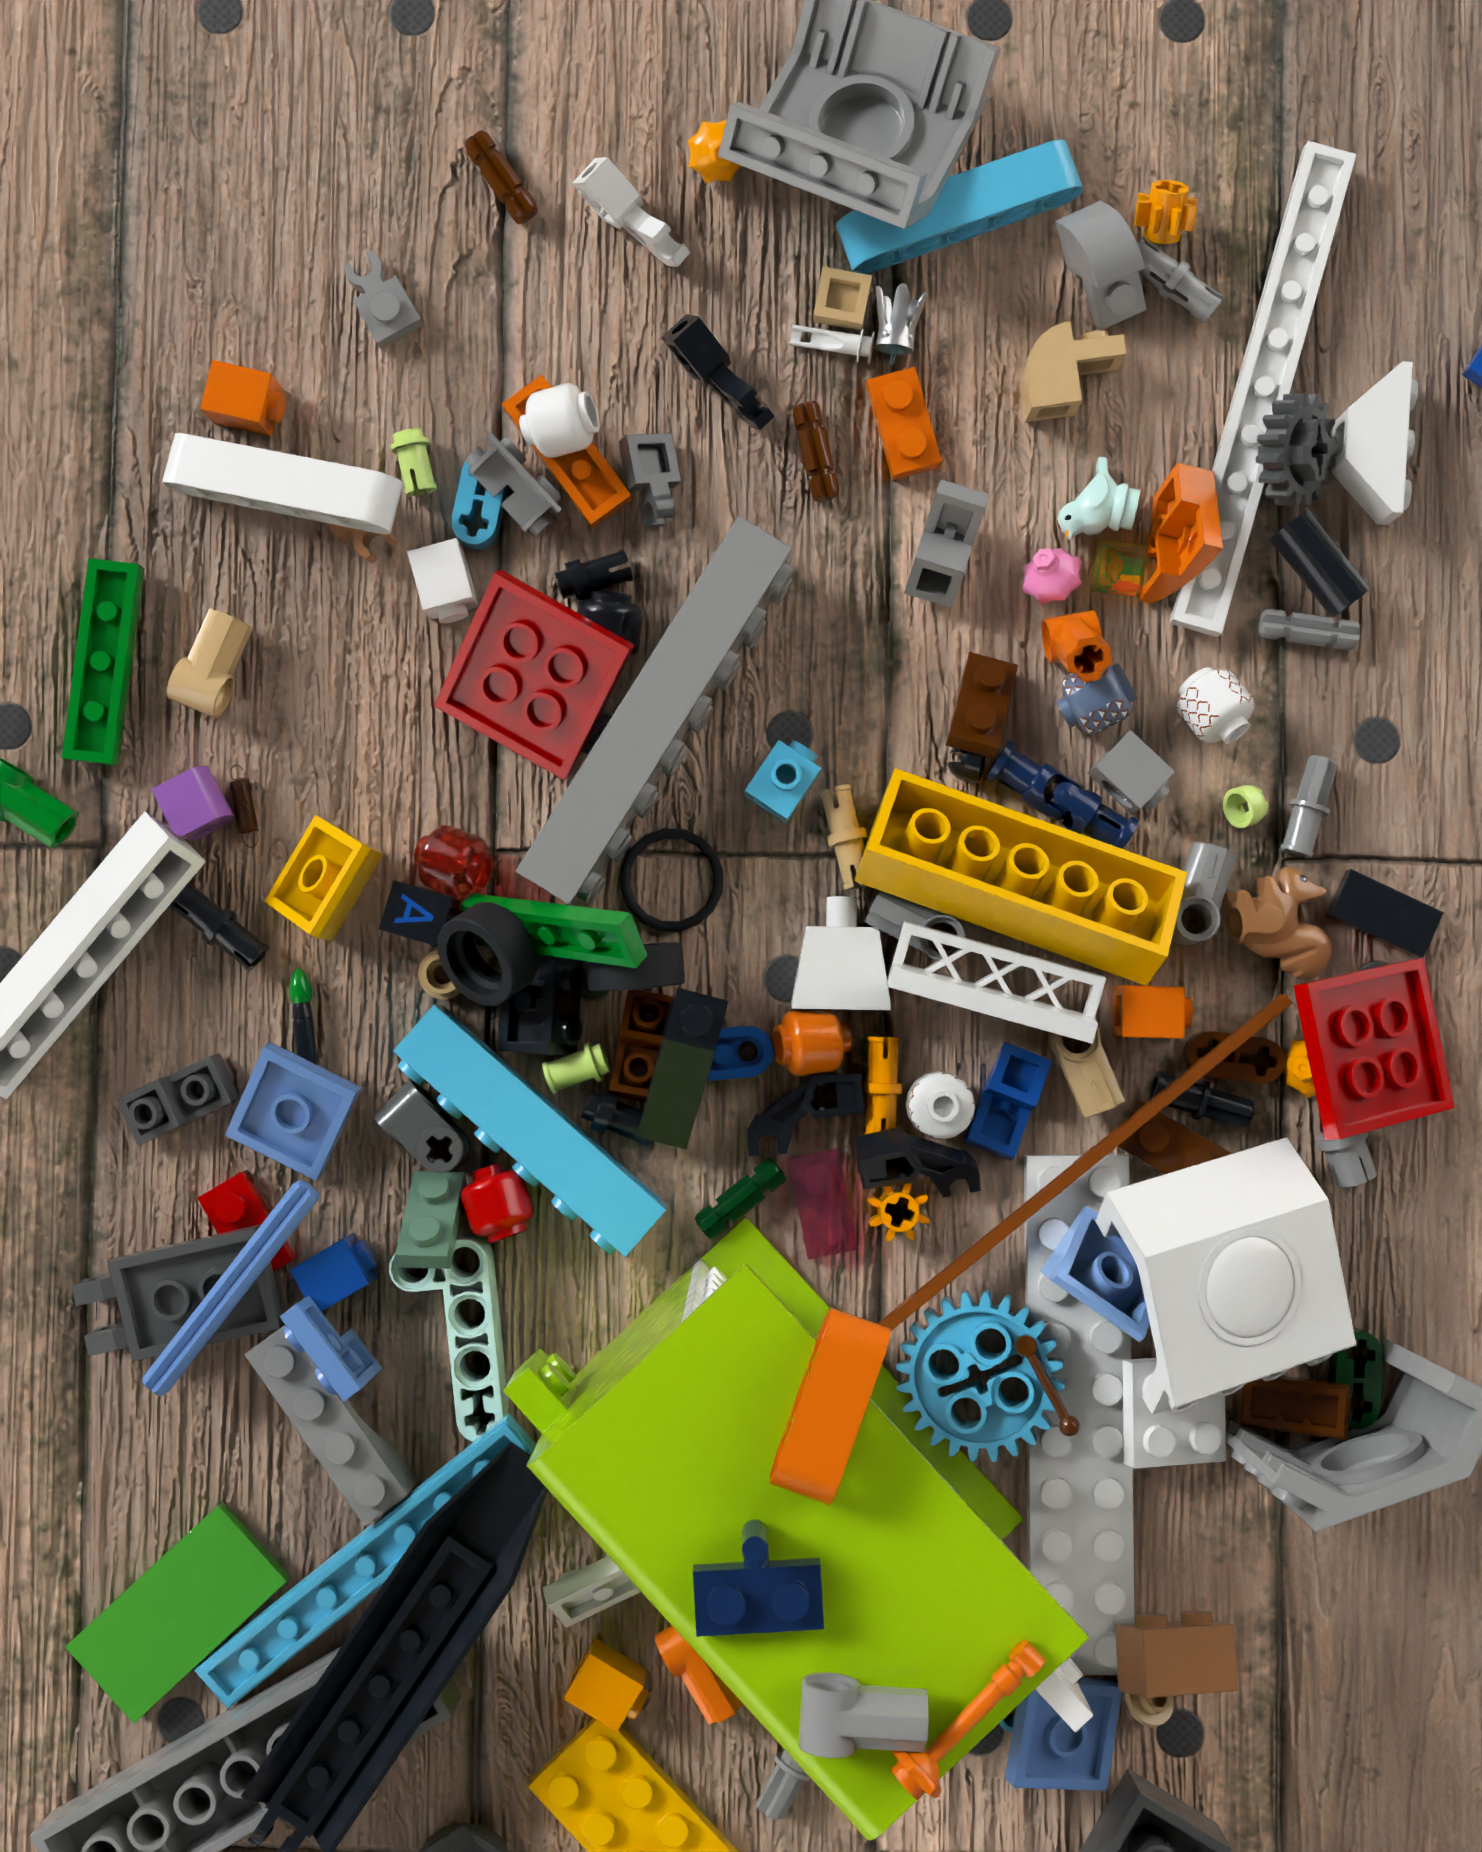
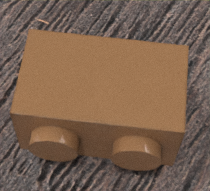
M1182 1611L1180 1612L1181 1621L1167 1622L1166 1614H1135V1624L1115 1625L1119 1691L1145 1698L1238 1691L1234 1625L1213 1621L1212 1612Z

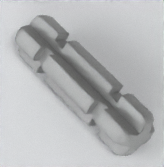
M1266 609L1259 618L1258 635L1261 638L1278 640L1279 637L1283 636L1285 641L1322 647L1332 643V648L1351 650L1357 647L1359 642L1360 624L1357 621L1344 619L1334 623L1333 618L1295 612H1292V615L1286 616L1285 611Z

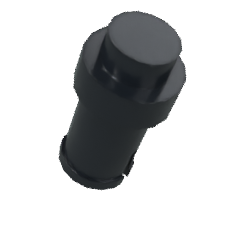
M624 549L581 563L579 559L564 563L565 570L554 573L562 599L574 597L576 602L591 598L592 591L601 590L626 581H633L630 567L614 572L609 571L610 568L629 562Z
M606 1090L603 1096L591 1091L581 1114V1118L592 1122L591 1129L603 1134L607 1129L649 1147L650 1140L636 1137L642 1115L641 1110L619 1102L620 1096Z

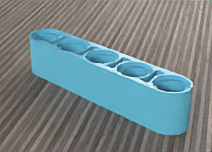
M1057 139L948 177L929 215L906 229L857 210L843 216L837 222L836 228L852 272L870 274L1060 207L1077 198L1083 192V185L1067 142L1063 139Z

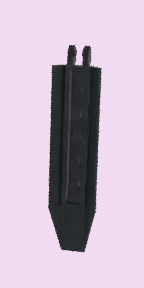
M511 1441L424 1523L241 1794V1797L246 1800L268 1803L265 1807L268 1809L256 1826L248 1841L257 1847L260 1843L265 1842L274 1828L275 1821L280 1817L295 1829L291 1835L286 1837L278 1852H296L305 1837L310 1838L312 1835L323 1852H334L514 1585L548 1489L526 1466L531 1454Z

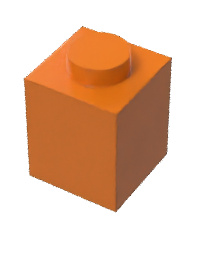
M212 360L200 409L214 424L271 437L275 422L280 423L283 419L286 409V395L272 373Z
M1114 986L1113 1036L1184 1038L1185 1028L1191 1027L1193 1005L1191 998L1185 997V987Z

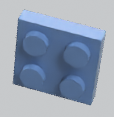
M270 1042L261 1051L225 1136L317 1181L323 1175L362 1087Z
M1080 1678L1077 1681L1094 1716L1076 1733L1036 1689L1016 1707L1005 1780L1014 1788L1107 1791L1122 1692L1119 1691L1116 1681L1099 1678Z

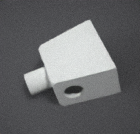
M827 897L826 926H806L791 1000V1009L891 1010L879 928L857 927V897Z

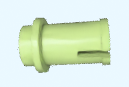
M420 428L406 429L392 435L394 443L391 444L390 449L398 457L405 486V495L408 497L424 495V489H426L427 493L436 491L437 485L434 482L426 449L430 445L429 438L423 436V431Z
M589 1042L584 1043L583 1050L542 1063L545 1079L553 1094L593 1078L597 1082L602 1081L603 1075L611 1072L608 1058L601 1043L594 1046Z

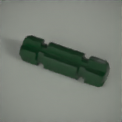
M766 1158L753 1168L756 1173L752 1177L746 1174L715 1199L718 1202L717 1205L712 1207L709 1204L696 1214L695 1221L710 1239L718 1237L728 1228L726 1223L729 1220L735 1223L766 1198L763 1194L769 1189L773 1192L785 1183L786 1176L773 1159Z

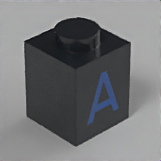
M393 880L379 930L438 947V936L442 926L463 912L457 910L460 900Z

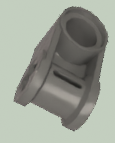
M411 1079L373 1116L379 1126L391 1138L405 1147L429 1171L442 1173L456 1170L463 1166L470 1157L471 1144L466 1133L442 1110L438 1102L423 1087ZM437 1139L452 1140L453 1143L449 1147V1151L453 1155L452 1159L449 1157L438 1159L435 1154L440 1149L435 1142Z

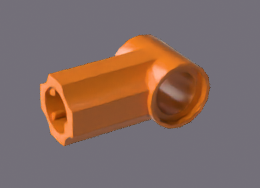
M1094 610L1042 619L1043 647L1050 664L1061 662L1068 672L1075 673L1082 682L1099 680L1103 671L1112 665L1111 647L1101 636L1099 620Z
M672 1625L654 1635L663 1661L676 1678L679 1676L682 1678L708 1725L715 1722L721 1723L734 1715L744 1705Z

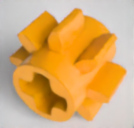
M1173 180L1155 181L1151 184L1150 194L1138 193L1134 226H1144L1143 236L1153 243H1176L1180 240L1182 230L1189 232L1194 230L1198 199L1188 198L1189 187L1184 183Z
M911 1183L901 1184L900 1189H892L891 1186L883 1187L885 1192L880 1198L874 1196L867 1197L868 1203L877 1207L878 1214L872 1216L868 1222L871 1227L884 1223L887 1227L885 1239L888 1242L892 1241L896 1232H904L912 1241L915 1238L911 1228L917 1222L927 1224L930 1221L924 1214L919 1213L918 1207L925 1203L928 1197L925 1193L912 1197L909 1194ZM900 1197H904V1204L911 1210L909 1216H899L897 1222H891L892 1216L885 1209L887 1203L896 1204Z

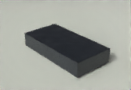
M1349 869L1346 870L1325 916L1417 959L1424 957L1444 912L1355 870Z

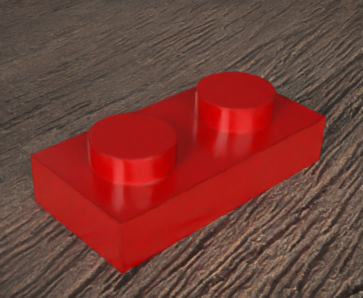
M247 1170L238 1173L197 1197L218 1234L262 1224L271 1213ZM287 1240L271 1260L273 1272L297 1258Z

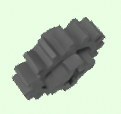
M1284 394L1283 400H1274L1272 402L1273 415H1264L1262 419L1266 432L1265 434L1257 435V441L1261 446H1258V455L1255 457L1256 463L1263 464V471L1258 480L1259 483H1268L1265 496L1267 498H1275L1276 506H1311L1312 499H1320L1322 497L1320 485L1330 484L1331 480L1327 470L1328 466H1335L1336 464L1333 455H1336V445L1338 444L1337 438L1330 434L1335 425V419H1326L1329 405L1327 403H1319V395Z

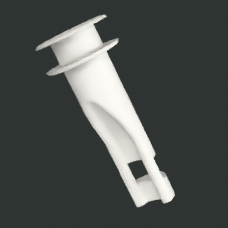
M792 325L790 345L857 355L858 363L860 356L868 357L869 364L874 348L875 331H873L872 337L864 336V329H862L860 335ZM803 331L811 333L810 343L801 342Z

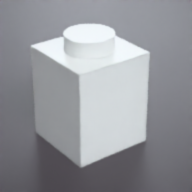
M457 538L407 551L422 609L430 620L438 618L440 623L459 621L469 615L468 610L479 607L465 553Z

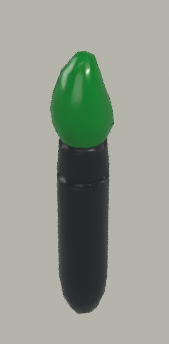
M297 968L293 972L289 987V999L293 1004L292 1018L294 1020L296 1055L318 1065L313 1014L310 1004L312 988L307 975L301 968Z

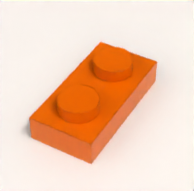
M915 366L867 379L865 386L892 481L940 468L942 460Z

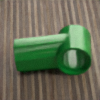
M0 758V821L5 823L11 822L41 843L56 849L64 840L68 839L76 827L79 812L35 785L34 782L36 780L29 774Z

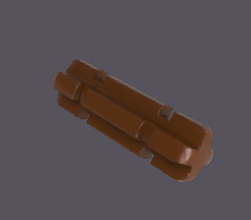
M480 130L465 141L467 154L474 164L481 169V174L501 203L505 204L508 213L515 223L519 225L524 224L537 214L536 202L528 190L523 188V183L501 151L496 149V144L489 134L484 130Z
M816 401L798 404L793 408V419L796 430L801 431L798 433V440L807 476L812 477L809 479L812 498L815 502L831 500L838 496L839 485L836 473H831L834 465L825 427H820L823 420L820 406Z

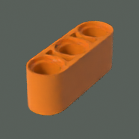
M832 1307L828 1309L781 1438L768 1483L827 1505L832 1503L887 1351L891 1334L890 1328Z

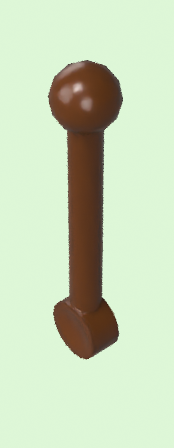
M1029 1334L1019 1336L1016 1340L1017 1352L1022 1356H1026L1060 1419L1059 1429L1061 1433L1069 1437L1075 1436L1080 1430L1079 1421L1074 1416L1069 1415L1035 1352L1037 1349L1036 1340Z

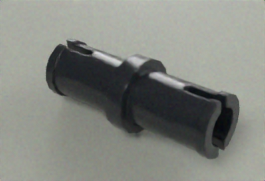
M190 882L187 883L169 905L171 910L176 911L203 933L202 940L210 946L217 944L243 965L247 971L255 968L270 948L267 943H263L236 921V913L229 908L222 910Z

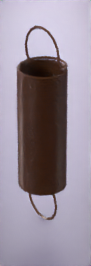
M248 778L233 779L235 781L230 782V789L239 834H242L243 840L244 833L258 832L259 830L250 780Z

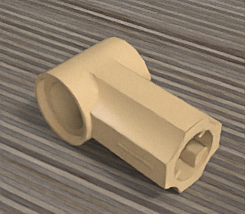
M209 608L189 656L180 659L171 673L167 686V697L211 717L218 718L221 716L232 697L235 686V679L232 675L253 628L235 617Z
M1098 1027L1093 1044L1085 1042L1080 1050L1073 1053L1064 1047L1062 1035L1048 1032L1049 1048L1058 1058L1082 1118L1100 1114L1125 1102L1102 1047L1101 1034Z

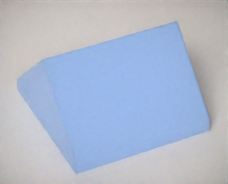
M1085 1206L1040 1271L1056 1285L1140 1342L1145 1338L1150 1322L1136 1262L1120 1234L1105 1238L1095 1222L1098 1213Z

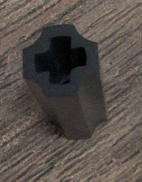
M1308 509L1270 538V541L1331 618L1335 617L1371 589Z

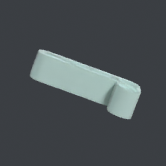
M473 1234L457 1235L450 1269L428 1268L426 1277L415 1278L406 1271V1268L398 1267L394 1253L389 1263V1274L393 1283L404 1291L420 1292L443 1289L456 1423L459 1432L464 1438L474 1442L509 1414L508 1396L503 1392L507 1381L494 1254L491 1245L488 1244L485 1238L477 1237ZM469 1247L478 1254L480 1264L477 1271L472 1273L465 1272L457 1266L455 1253L458 1248ZM475 1299L480 1302L485 1310L484 1321L480 1323L466 1321L460 1311L462 1300ZM471 1351L484 1353L490 1361V1371L485 1374H475L470 1371L465 1361L466 1354ZM491 1385L493 1387H489L483 1395V1406L486 1413H494L488 1424H483L481 1416H473L472 1414L480 1403L479 1390Z

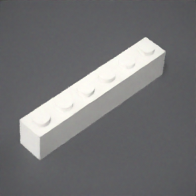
M144 811L0 983V1096L5 1099L12 1094L206 862L183 837L174 835L171 828L146 811Z

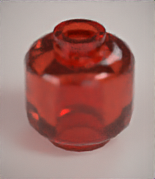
M441 825L433 830L429 836H423L417 843L414 851V862L418 864L417 871L420 881L425 886L454 898H466L474 892L481 891L488 883L492 874L494 860L493 856L489 853L485 840L478 835L451 825Z

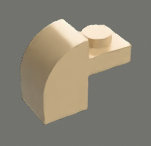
M1071 321L1057 324L1044 332L1034 344L1021 374L1020 394L1024 421L1032 422L1074 416L1082 402L1079 375L1118 370L1127 355L1124 334L1109 336L1107 331L1098 330L1082 334L1078 337V340L1074 341Z

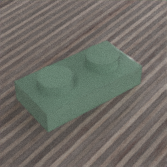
M414 1171L395 1253L399 1268L450 1269L463 1209L460 1194L462 1189L467 1186L464 1172L437 1173Z

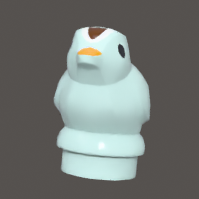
M1098 457L1096 476L1074 501L1065 504L1060 509L1056 519L1057 527L1065 534L1067 540H1071L1080 533L1096 535L1107 527L1113 531H1118L1119 528L1132 530L1141 490L1128 488L1129 484L1126 483L1117 485L1108 473L1107 458Z

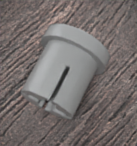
M1323 1132L1315 1137L1318 1150L1324 1151L1338 1187L1357 1186L1377 1176L1365 1141L1369 1136L1368 1132L1336 1140H1325Z

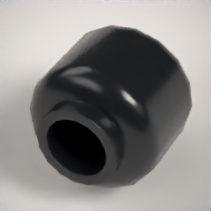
M592 591L591 598L584 599L578 604L577 613L634 644L635 647L630 656L635 655L640 646L643 614L639 606L631 603L632 595L609 591Z

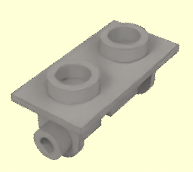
M490 432L487 435V444L490 449L485 453L479 446L465 459L471 467L468 472L480 482L493 498L508 485L514 493L501 506L524 532L530 530L536 537L550 524L544 517L545 514L550 512L556 519L560 516L562 508L557 502L561 499V496L542 475L535 480L522 466L526 461L525 456L510 439L505 437L499 441Z

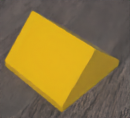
M315 815L264 902L308 934L318 939L333 941L384 854Z

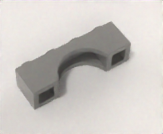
M284 1325L244 1355L358 1518L366 1526L405 1498L418 1480L389 1439L374 1432L357 1414L348 1400L343 1402L337 1393L332 1395L324 1389L315 1374V1370L318 1367L306 1351L301 1353L290 1344L283 1331V1328L286 1326Z

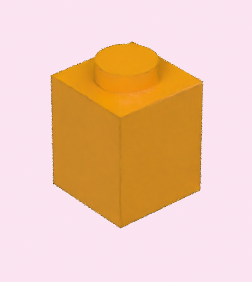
M594 1637L568 1680L563 1699L617 1732L626 1717L631 1720L637 1717L648 1697L649 1691L644 1689L647 1669Z

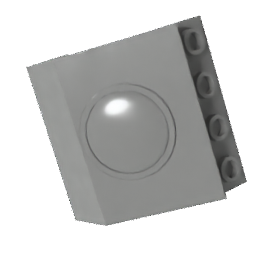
M805 0L792 50L760 108L757 109L739 101L730 104L718 157L906 229L929 215L990 99L986 95L1001 48L873 0Z
M1384 1338L1381 1343L1384 1361L1402 1370L1384 1409L1372 1425L1358 1430L1348 1428L1347 1440L1323 1437L1299 1447L1289 1448L1281 1446L1244 1426H1240V1424L1230 1419L1225 1428L1226 1443L1234 1449L1231 1455L1232 1458L1244 1464L1245 1470L1257 1476L1258 1482L1268 1488L1275 1497L1279 1498L1311 1529L1317 1532L1469 1478L1482 1453V1387Z

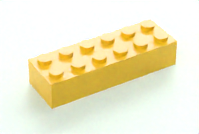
M894 768L881 800L854 881L1147 986L1168 957L1187 872Z

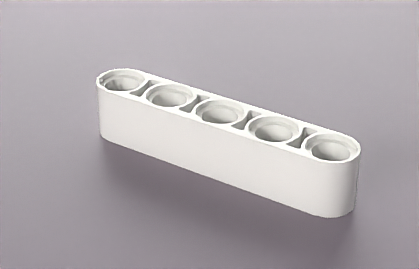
M175 433L162 484L169 489L194 497L379 534L391 533L403 487V482L399 479L374 470L183 433Z

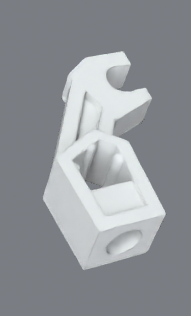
M608 157L595 158L572 182L573 186L603 221L619 230L623 227L667 266L678 267L691 253L684 244H678L671 238L668 233L672 229L665 222L650 216L640 208L643 205L641 195Z

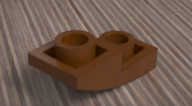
M636 989L628 990L609 1087L610 1093L620 1096L619 1098L645 1102L672 996Z

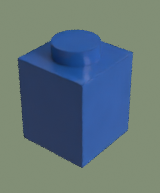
M354 1233L289 1270L304 1297L310 1296L320 1311L327 1309L379 1277L374 1269L378 1266V1261L372 1248L364 1239L358 1241Z

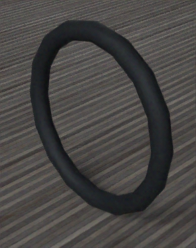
M663 828L644 835L629 849L621 866L620 890L627 908L641 923L658 931L680 932L699 925L715 910L723 893L724 872L717 853L702 837L685 829ZM663 839H682L697 846L708 858L713 872V888L706 905L694 916L680 921H661L648 915L636 903L630 887L631 869L637 856L650 844Z

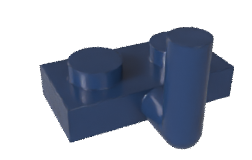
M750 1520L742 1529L744 1562L693 1565L696 1637L824 1629L820 1558L769 1561L767 1528L760 1520Z

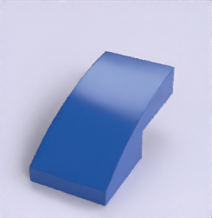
M1004 1042L984 1086L963 1142L1009 1161L1014 1159L1030 1113L1037 1106L1052 1060Z

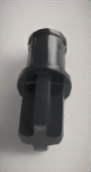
M1162 1071L1157 1072L1150 1088L1149 1101L1176 1080L1177 1077L1167 1075ZM1204 1080L1201 1084L1194 1083L1167 1105L1192 1113V1119L1198 1121L1201 1117H1205L1241 1129H1245L1250 1125L1254 1115V1102L1252 1100L1210 1088V1082Z

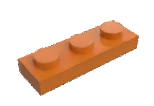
M540 375L502 403L504 411L521 434L519 420L521 415L526 414L528 398L534 392L551 388L543 375ZM591 442L587 449L556 458L543 456L535 445H531L532 449L592 529L633 500L631 493L593 442Z

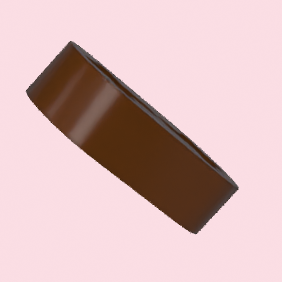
M1203 1031L1192 1035L1186 1042L1183 1050L1184 1061L1187 1067H1192L1201 1059L1197 1057V1049L1206 1047L1208 1039L1213 1040L1212 1046L1214 1049L1231 1033ZM1252 1036L1228 1056V1061H1221L1204 1076L1257 1084L1270 1083L1283 1073L1285 1055L1276 1042ZM1259 1046L1263 1047V1055L1271 1057L1270 1067H1261L1260 1074L1256 1075L1255 1066L1239 1063L1240 1053L1257 1054Z

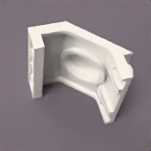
M1287 1137L1106 1192L1095 1222L1105 1238L1120 1234L1133 1256L1139 1271L1153 1336L1157 1364L1142 1395L1152 1415L1170 1408L1173 1412L1184 1411L1195 1405L1200 1399L1214 1394H1218L1220 1397L1230 1395L1238 1391L1246 1383L1261 1378L1264 1381L1276 1379L1292 1367L1307 1363L1308 1366L1317 1365L1327 1360L1333 1353L1356 1346L1329 1199Z

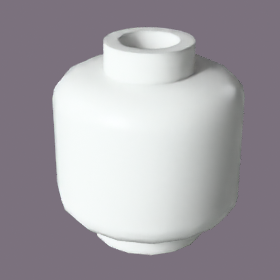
M570 383L532 393L526 402V414L521 415L519 420L525 442L529 446L535 445L539 452L547 458H556L587 449L593 441L594 433L598 432L600 428L599 416L592 396L589 392H581L576 385Z

